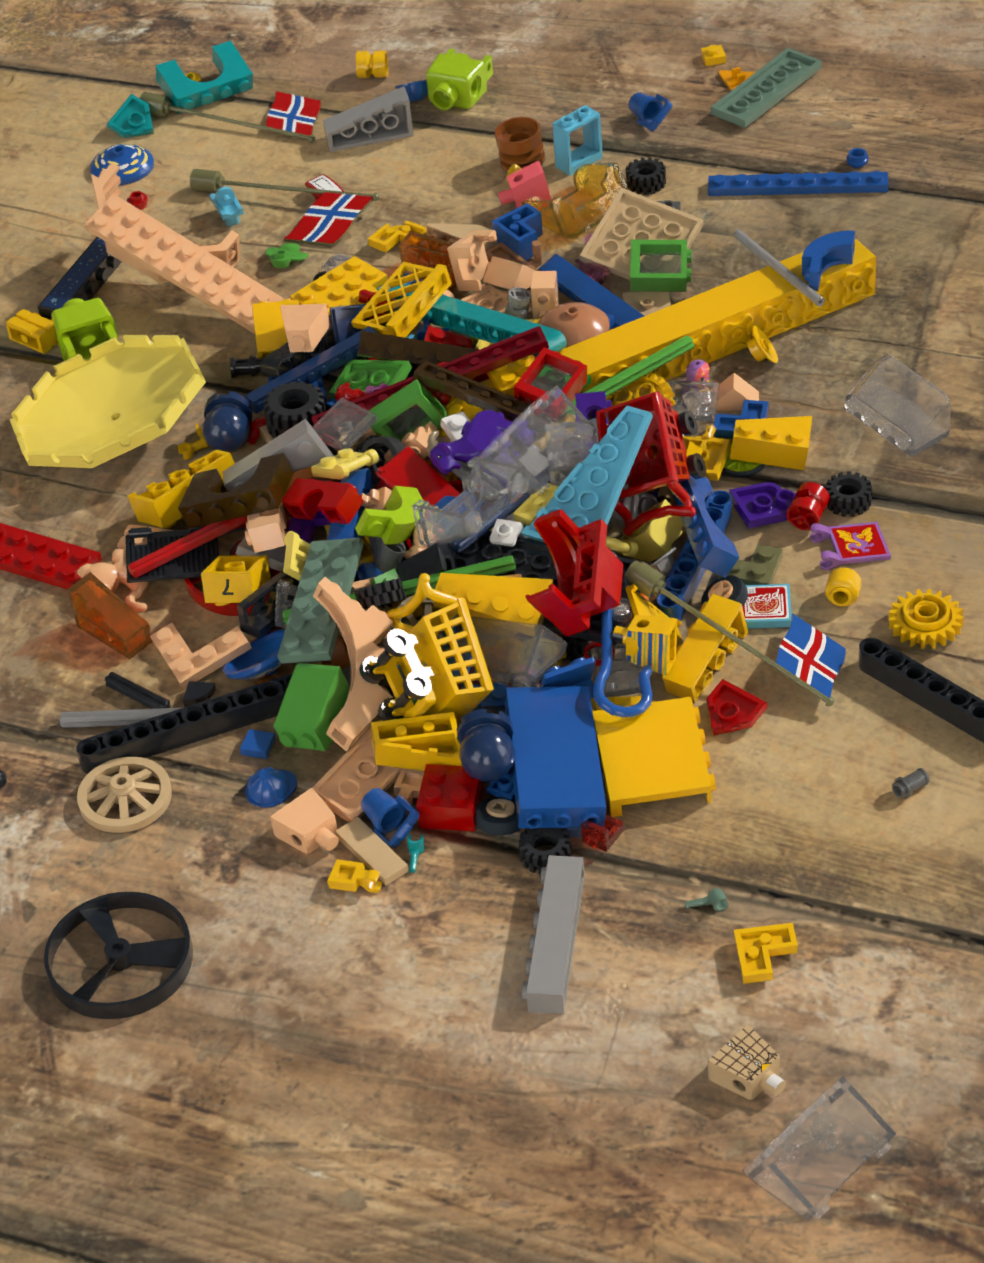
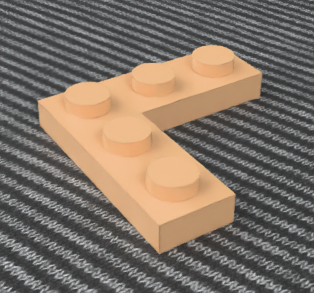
M173 623L150 635L183 689L187 688L189 681H199L252 648L238 626L194 653L191 652Z

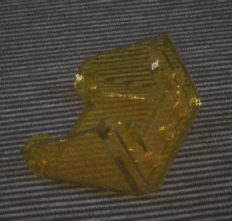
M618 162L585 164L578 168L573 175L575 191L563 198L554 197L550 200H542L539 197L533 196L524 200L521 204L529 203L540 211L542 226L564 239H575L601 222L621 188L628 190Z

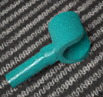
M411 834L407 836L408 852L410 853V873L416 872L417 858L425 850L422 834L418 841H412Z

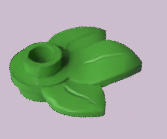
M285 243L280 248L270 247L265 251V256L269 257L272 266L275 268L289 267L290 261L304 260L309 254L299 252L300 245L296 243Z

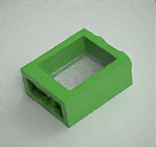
M631 240L630 291L686 292L687 282H691V268H687V263H692V249H687V240Z
M417 379L369 410L372 430L376 434L380 433L382 436L394 437L402 441L407 433H413L419 426L424 427L430 421L437 426V430L441 429V419L447 417L445 407Z

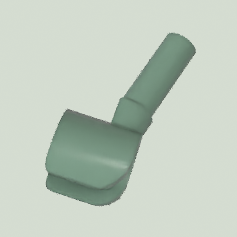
M714 888L704 898L685 901L686 908L712 904L715 911H723L729 906L726 895L719 888Z

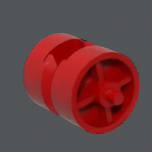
M805 482L801 484L786 512L788 521L800 530H811V525L819 523L829 503L830 496L828 491L818 483Z

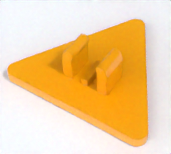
M737 67L731 71L720 70L719 76L729 90L732 91L755 72L741 71V68Z

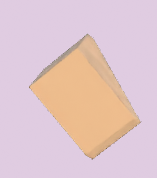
M733 373L710 391L709 411H742L744 400L759 401V391Z

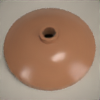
M581 302L564 303L555 306L546 312L538 323L559 330L566 338V348L610 330L609 319L602 310Z

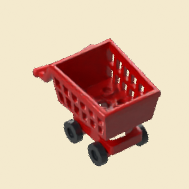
M658 391L596 411L599 442L606 435L608 427L627 405L651 412L653 415L624 484L628 485V489L624 490L623 487L619 499L636 496L645 492L649 494L655 493L661 487L668 486L683 504V506L667 505L641 513L633 520L629 509L618 499L614 510L625 522L623 533L626 536L632 535L646 522L669 515L694 517L696 509L692 507L691 498L678 482L690 479L689 476H692L694 479L706 476V465L703 457L699 453L687 457L683 434L686 437L696 435L698 426L695 416L689 410L678 415V412L673 410L671 402ZM606 418L609 420V425H606ZM653 444L658 448V454L655 458L652 451Z

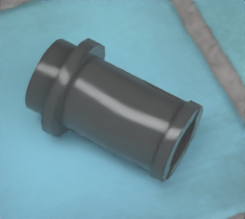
M918 768L903 778H896L892 784V790L898 798H908L911 796V792L930 782L929 776L924 769Z

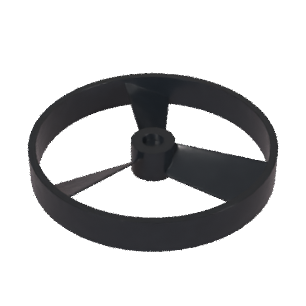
M141 892L110 893L98 896L77 906L66 914L54 927L47 940L44 952L46 973L56 997L74 1012L98 1019L127 1018L157 1007L179 989L189 973L193 960V946L189 929L181 913L162 898ZM121 908H141L155 911L175 922L185 937L129 944L126 939L118 938L109 911ZM87 921L106 944L104 946V953L107 964L75 993L70 994L54 979L52 975L53 960L58 947L65 937L79 924ZM131 965L176 968L162 984L139 997L112 1003L89 1001L111 969L123 971Z

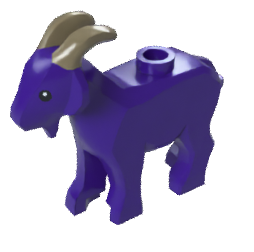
M485 410L477 413L471 422L466 421L461 432L463 436L454 442L438 443L436 438L439 436V431H433L428 437L426 452L432 464L443 474H448L452 469H460L461 464L457 461H461L472 467L494 474L500 482L507 486L514 473L508 471V467L500 462L507 466H514L519 461L520 454L501 448V443L517 441L530 450L536 441L537 435L533 431L526 429L519 422L505 420L502 412L496 413L493 410Z

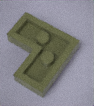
M757 545L751 562L738 560L727 576H736L745 585L772 584L783 557V549Z

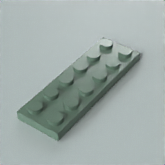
M787 48L712 105L711 115L746 128L822 68V61Z
M361 538L311 542L277 655L280 663L328 661L332 659L340 629L328 611L313 597L318 583L326 577L331 582L338 584L347 596L350 595L364 546Z

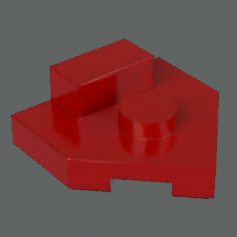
M724 679L718 683L706 698L713 736L752 728L768 708L767 702Z

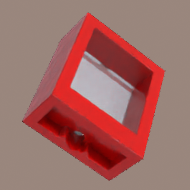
M544 347L515 384L514 397L558 415V422L575 399V394H578L587 383V365Z

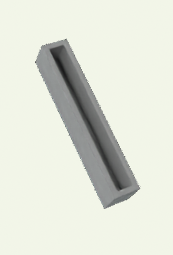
M549 855L547 867H542L541 884H544L543 889H538L537 906L540 907V912L534 913L533 927L537 930L536 935L531 934L530 952H533L532 958H527L526 976H529L528 981H523L522 999L527 1000L528 1012L564 1014L585 878L583 857Z

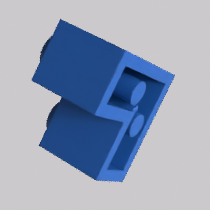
M526 203L491 221L492 230H495L497 233V244L502 242L526 261L533 257L532 242L543 235L540 211Z

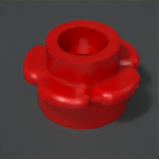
M134 191L127 198V202L139 210L147 207V195L141 191Z

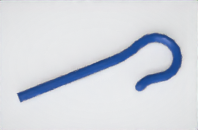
M612 609L601 612L602 658L592 692L596 703L607 713L621 718L635 717L644 713L651 705L653 693L650 676L653 669L650 665H645L640 671L639 685L642 697L636 705L623 707L615 705L606 698L604 687L610 674L613 657Z

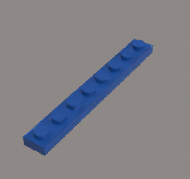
M853 171L850 173L808 172L805 174L763 173L760 175L719 174L708 176V196L888 192V172Z

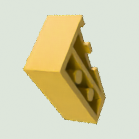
M812 416L736 420L730 459L804 471L809 448Z
M454 712L371 722V740L376 765L420 771L425 770L426 764L462 766L459 759L461 745L457 739V723Z

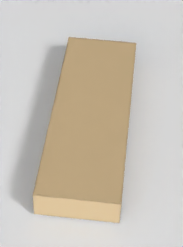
M359 817L335 831L339 841L364 863L369 870L380 872L378 879L385 886L409 872L408 865Z

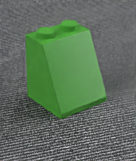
M298 663L296 665L274 723V728L284 747L326 751L334 740L326 733L333 719L344 707L350 688L340 666Z

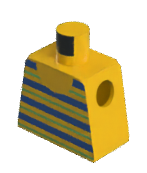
M636 615L628 628L615 627L612 641L626 645V659L629 662L642 667L650 665L653 671L667 676L676 660L677 619Z

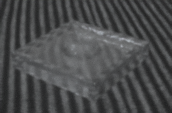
M341 398L312 428L325 444L340 451L342 449H350L378 419L374 413Z

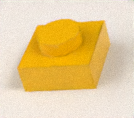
M710 45L701 48V56L705 66L726 63V55L722 45Z

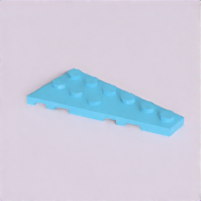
M627 405L608 427L607 433L601 441L592 446L589 450L590 454L582 463L579 462L554 492V497L544 508L541 507L536 513V518L562 509L578 527L600 519L608 525L653 418L651 412ZM535 518L529 527L526 525L521 534L525 537L544 542L533 526Z

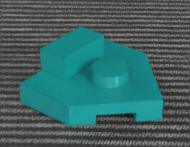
M131 93L108 121L107 128L123 138L154 134L149 104Z

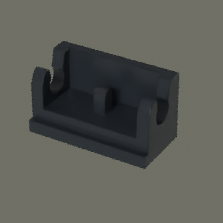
M439 543L428 547L397 564L399 578L403 582L419 578L422 573L432 575L447 571V565L448 571L455 569L453 549Z

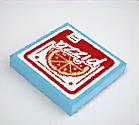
M790 584L745 585L748 589V598L742 608L747 629L790 627Z

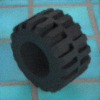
M306 382L281 384L280 387H275L272 389V392L267 393L266 399L263 401L267 429L269 434L273 435V438L278 437L304 419L315 429L311 417L326 411L324 395L321 393V390L313 384H306Z

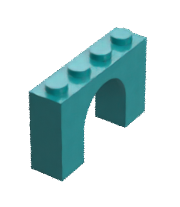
M231 40L212 46V62L221 74L213 81L197 82L189 79L182 72L175 59L156 65V81L164 94L170 98L174 107L188 110L252 89L253 73Z

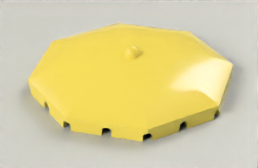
M123 335L125 342L120 343L114 337L89 349L91 353L89 359H83L81 354H78L55 365L56 372L53 376L46 371L31 389L34 399L32 400L30 395H26L12 412L13 419H9L28 465L94 468L166 434L206 383L184 338L180 339L179 335H154V342H151L147 335Z

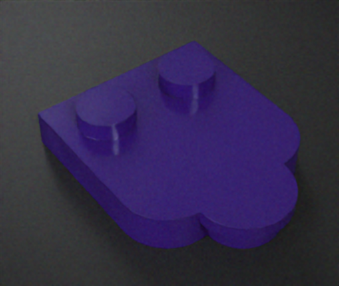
M771 482L729 490L732 504L748 529L787 521L786 512L795 496L793 491L781 489L780 486Z

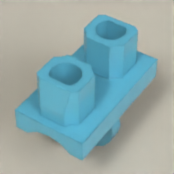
M222 187L216 194H209L211 202L228 227L240 223L239 215L244 214L243 208L230 187Z

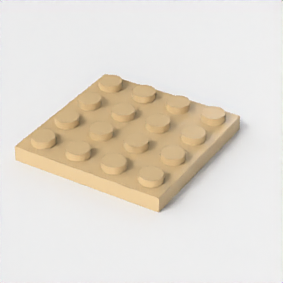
M621 188L581 252L580 261L630 281L631 240H687V249H690L703 227L704 220ZM641 256L640 273H675L681 264V256Z

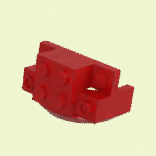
M562 509L536 518L533 526L550 551L556 569L558 588L554 584H550L548 589L532 595L527 594L525 597L542 616L550 620L568 637L589 629L591 616L620 605L623 563L606 546L607 524L602 519L578 527Z

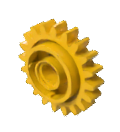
M917 589L916 595L906 592V598L898 596L897 603L891 604L888 620L889 629H893V636H900L901 643L910 640V647L919 643L921 649H924L926 644H930L935 649L937 642L942 646H946V639L954 642L955 635L961 634V628L964 623L963 608H959L958 601L951 602V595L943 598L942 591L932 594L931 589H928L926 593H922L920 589Z

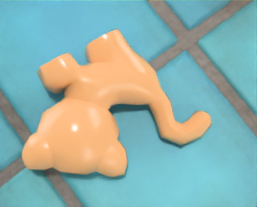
M115 549L112 553V564L103 562L87 563L77 570V574L84 578L88 589L95 593L97 597H106L109 593L115 591L119 584H124L132 590L125 598L127 608L135 612H145L147 610L146 603L135 601L142 595L143 591L147 590L149 582L127 583L126 550Z

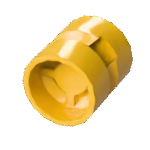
M376 50L373 54H370L369 51H357V78H370L371 75H374L375 78H387V51Z

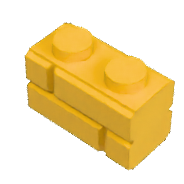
M22 309L16 314V317L13 316L6 321L9 339L43 354H46L52 349V346L54 347L58 344L52 319L48 320L36 312L31 313Z

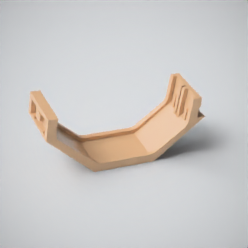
M111 163L107 169H103L99 177L91 174L97 210L112 194L118 197L122 194V190L118 189L121 183V178L117 176L119 166ZM233 230L230 231L220 244L199 246L232 267H235L240 261L239 234ZM104 241L106 251L111 256L159 283L170 282Z

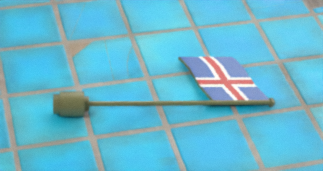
M636 560L629 566L624 576L628 580L629 585L634 584L638 587V591L649 598H652L654 595L659 596L661 593L826 702L825 706L833 705L834 699L831 696L833 682L844 663L846 648L792 613L790 628L778 648L776 661L774 662L664 589L666 586L664 582L665 576L645 562L640 563Z

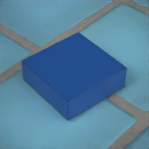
M249 729L240 747L241 755L267 759L276 741L275 733Z

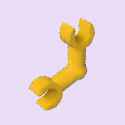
M198 423L195 425L200 440L193 443L184 442L177 446L178 452L183 454L184 460L192 458L194 452L209 447L205 442L202 428H199Z

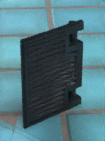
M207 525L185 530L152 532V528L149 527L131 528V530H128L129 534L125 535L127 583L201 577V573L219 556L218 537L134 578L129 572L128 565ZM147 537L146 545H135V538Z

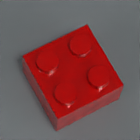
M426 764L416 805L419 812V828L475 832L477 825L475 822V812L477 805L482 801L484 792L483 782L468 775L464 771L463 766Z

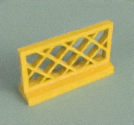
M403 262L351 321L353 327L365 329L369 326L380 334L406 338L452 284L446 265L438 264L435 268H429ZM406 271L414 272L412 274L401 277ZM426 277L425 280L419 282L420 278ZM414 280L417 282L405 287L403 286V284ZM401 286L399 289L388 292L391 288ZM413 292L412 295L406 296L407 293ZM401 295L404 297L392 302L390 301V299ZM388 301L387 304L375 307L378 303ZM400 307L398 311L393 312L394 308ZM388 310H390L391 312L380 317L377 316V314L383 313ZM371 316L375 317L374 319L363 321L365 318ZM388 322L386 326L380 325L382 323Z

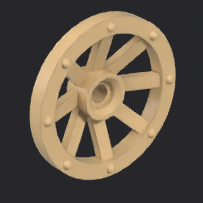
M121 757L97 766L85 776L77 792V802L84 820L96 829L111 833L131 832L150 825L166 811L172 798L171 782L165 769L158 763L142 757ZM129 770L140 771L133 775L128 774ZM116 772H119L118 774L114 775L113 777H110V776H109V775H111V774H114V773H116ZM153 776L159 781L160 784L145 783L140 781ZM97 783L107 785L103 788L91 792ZM138 791L159 794V797L152 805ZM106 797L95 813L90 808L89 803ZM134 801L144 812L129 818L128 804ZM114 803L119 804L120 819L105 817Z

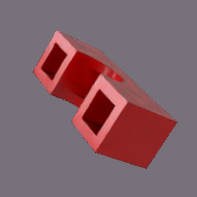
M296 478L282 500V504L294 518L313 520L317 512L321 510L331 523L348 525L364 502L358 494L357 488L351 483Z

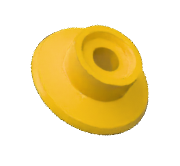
M754 326L752 328L754 338L747 342L749 351L758 362L767 358L770 362L777 363L778 356L771 341L759 327Z

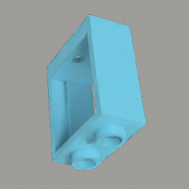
M585 105L552 123L556 168L571 176L603 158L600 113ZM583 126L584 144L571 151L569 133Z

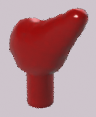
M265 417L256 418L250 423L251 433L247 440L248 443L255 444L260 437L259 427L266 425Z

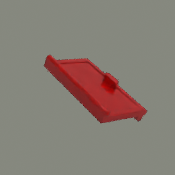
M409 446L383 467H379L375 473L392 490L394 486L417 488L424 502L422 518L425 521L433 507L443 497H459L461 495Z

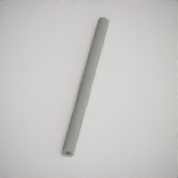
M740 229L734 232L733 236L808 299L817 306L824 304L825 300L744 232Z

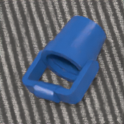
M641 92L635 93L630 98L628 104L630 111L638 117L636 122L651 132L656 130L673 106L669 100L659 94L649 96Z
M374 788L367 792L361 801V809L375 827L372 831L392 848L399 846L419 818V812L405 798L398 795L394 799L380 788ZM408 810L410 814L406 818V820H404V818L406 817V812ZM398 828L391 840L384 835Z

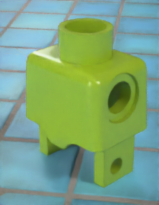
M451 48L446 54H438L426 72L430 102L441 110H448L452 106L471 109L487 91V81L493 75L492 56L485 55L480 61L468 57V54H456V50Z
M78 298L71 299L62 308L52 312V321L64 361L78 354H81L83 359H89L91 357L89 349L114 337L118 341L114 319L100 298L87 301Z

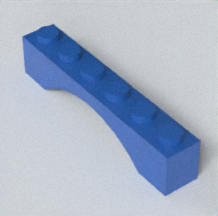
M689 476L690 479L678 483L688 492L692 507L696 509V514L694 517L681 516L699 566L726 578L740 557L734 543L717 527L706 509L705 502L713 492L709 479L706 477L694 479L692 476ZM672 492L676 505L683 506L682 501Z

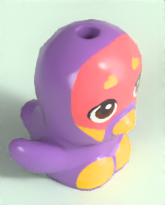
M697 359L688 364L686 368L687 379L681 380L683 387L681 388V393L683 395L700 400L709 393L707 384H709L710 367L705 361Z

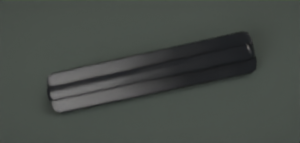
M110 672L105 677L107 687L151 709L171 708L168 699L114 672Z

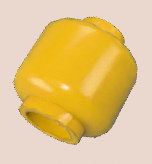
M840 567L834 569L829 574L825 587L827 599L832 604L840 607L854 604L859 597L862 586L860 576L849 568Z

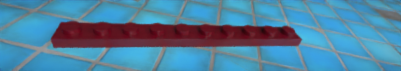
M537 326L442 364L440 367L472 379L538 353L544 347L549 348V345L541 327ZM413 376L312 416L311 418L318 436L322 439L370 420L369 410L413 382ZM424 386L431 394L440 392L434 388Z

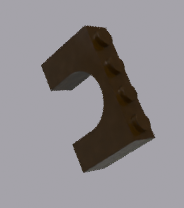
M284 453L263 457L260 459L254 475L240 487L226 492L227 488L224 486L217 468L195 473L178 510L188 528H194L278 509L294 472Z

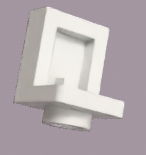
M497 519L489 540L492 544L513 547L518 537H528L521 534V531L524 529L521 522Z

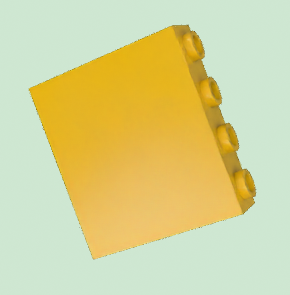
M691 697L651 702L650 707L644 713L635 717L621 718L611 715L604 710L592 711L599 760L611 817L622 816V805L703 793L706 795L707 803H711L712 791H716L714 774L708 773L707 768H711L710 756L708 751H703L702 746L706 745L703 729H698L697 724L700 723L699 708L693 707Z

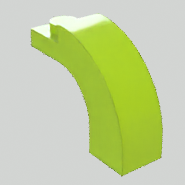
M394 486L385 504L387 510L365 508L355 527L358 535L381 537L384 544L402 543L412 536L414 528L419 523L424 512L423 499L417 488Z

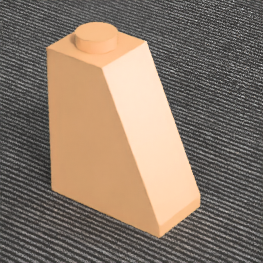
M326 304L282 305L280 308L290 352H313L330 327Z

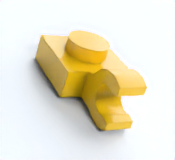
M338 859L327 880L331 889L356 892L358 887L362 886L369 892L379 893L382 882L377 881L380 875L379 871L365 870L364 863Z

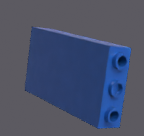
M589 686L507 687L505 714L510 717L513 725L512 743L515 748V757L511 768L518 829L604 827L606 801Z

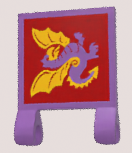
M878 522L829 527L818 523L811 525L812 533L809 536L810 540L813 543H819L830 538L835 553L831 551H823L821 553L823 561H820V566L823 570H830L842 564L891 559V554Z

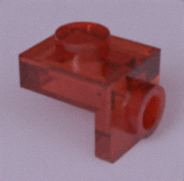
M606 814L604 827L588 820L581 823L582 842L605 852L609 850L624 831L623 821Z

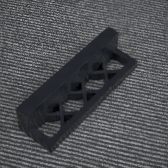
M282 570L237 605L240 630L261 639L284 621L283 611L292 608L300 581L284 573ZM287 579L285 587L280 591L284 580ZM271 591L268 600L263 604L267 593ZM254 604L251 613L248 615L247 609Z

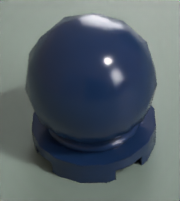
M235 392L217 396L218 393H215L208 398L204 407L205 420L202 424V433L205 442L214 451L236 452L245 446L250 435V423L253 411L249 406L250 402L244 396Z
M486 709L471 711L461 718V724L456 728L457 739L461 745L459 759L464 771L482 782L499 780L510 771L514 763L515 748L512 743L513 725L510 717L502 711H499V715L486 713Z

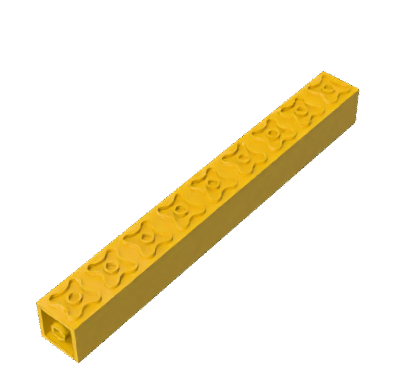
M855 238L853 263L834 265L822 273L819 291H815L825 300L822 306H817L775 270L767 266L564 348L559 353L587 365V374L591 376V384L579 392L584 393L685 336L691 337L694 343L693 349L648 373L649 376L655 373L658 378L663 377L667 381L686 373L688 364L694 360H703L708 364L747 348V342L754 338L752 334L754 326L759 327L768 338H771L875 295L876 256ZM803 252L779 261L809 286V281H805V276H802ZM490 379L480 382L481 384L496 389Z

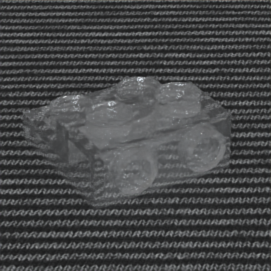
M670 381V387L675 394L673 400L676 403L672 408L678 412V415L689 410L695 416L696 421L715 422L719 382Z

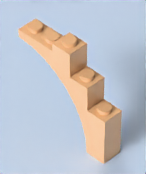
M324 577L318 583L313 597L328 611L339 627L347 645L351 664L350 688L347 701L331 722L326 734L347 752L369 730L371 722H376L380 718L378 714L380 704L387 698H394L384 686L365 681L359 671L360 664L365 658L369 656L378 657L385 650L378 647L377 644L386 637L393 621L390 620L384 611L377 609L374 605L365 611L361 604L347 596L338 584Z

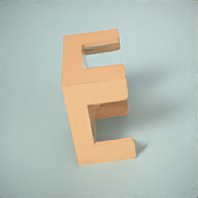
M472 230L447 248L458 291H481L486 287L485 284H481L480 280L484 278L490 262H488L483 242L496 241L495 230Z

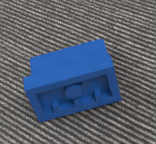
M584 657L578 658L568 666L562 668L555 666L548 669L543 674L540 687L589 686L591 700V698H594L592 692L594 684L591 679L596 663L594 657L588 659Z

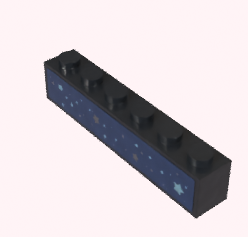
M96 237L38 305L41 317L48 320L52 319V312L62 308L71 299L91 300L111 274L119 267L122 261L107 253L104 240Z

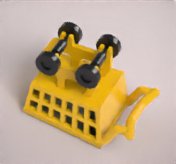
M422 573L419 576L416 593L404 606L389 610L386 613L390 620L393 621L394 629L384 638L385 650L378 657L369 656L365 658L360 664L359 671L362 678L371 684H378L385 677L388 680L395 698L385 699L378 707V714L382 721L454 712L456 723L459 724L461 718L471 712L494 688L465 598H457L451 594L432 589L429 583L430 576L426 573ZM426 597L432 601L448 605L424 616L415 626L404 624L400 621V618L410 616ZM458 613L459 618L452 620V618ZM462 624L464 631L454 634L451 627ZM445 630L447 637L438 640L436 637L438 633ZM466 638L468 645L459 648L457 640ZM449 643L452 650L443 652L441 646ZM471 652L473 659L464 661L461 654ZM454 656L456 663L448 665L446 658ZM397 664L400 665V667H401V669H402V671H403V673H404V675H405V679H404V680L402 679V677H401V675H400V672H399V670H398V668H397ZM475 666L477 673L468 674L466 667ZM459 669L461 676L453 677L451 671ZM479 680L481 687L474 688L471 681ZM464 682L466 689L459 690L457 684ZM412 699L417 700L415 705L413 704Z

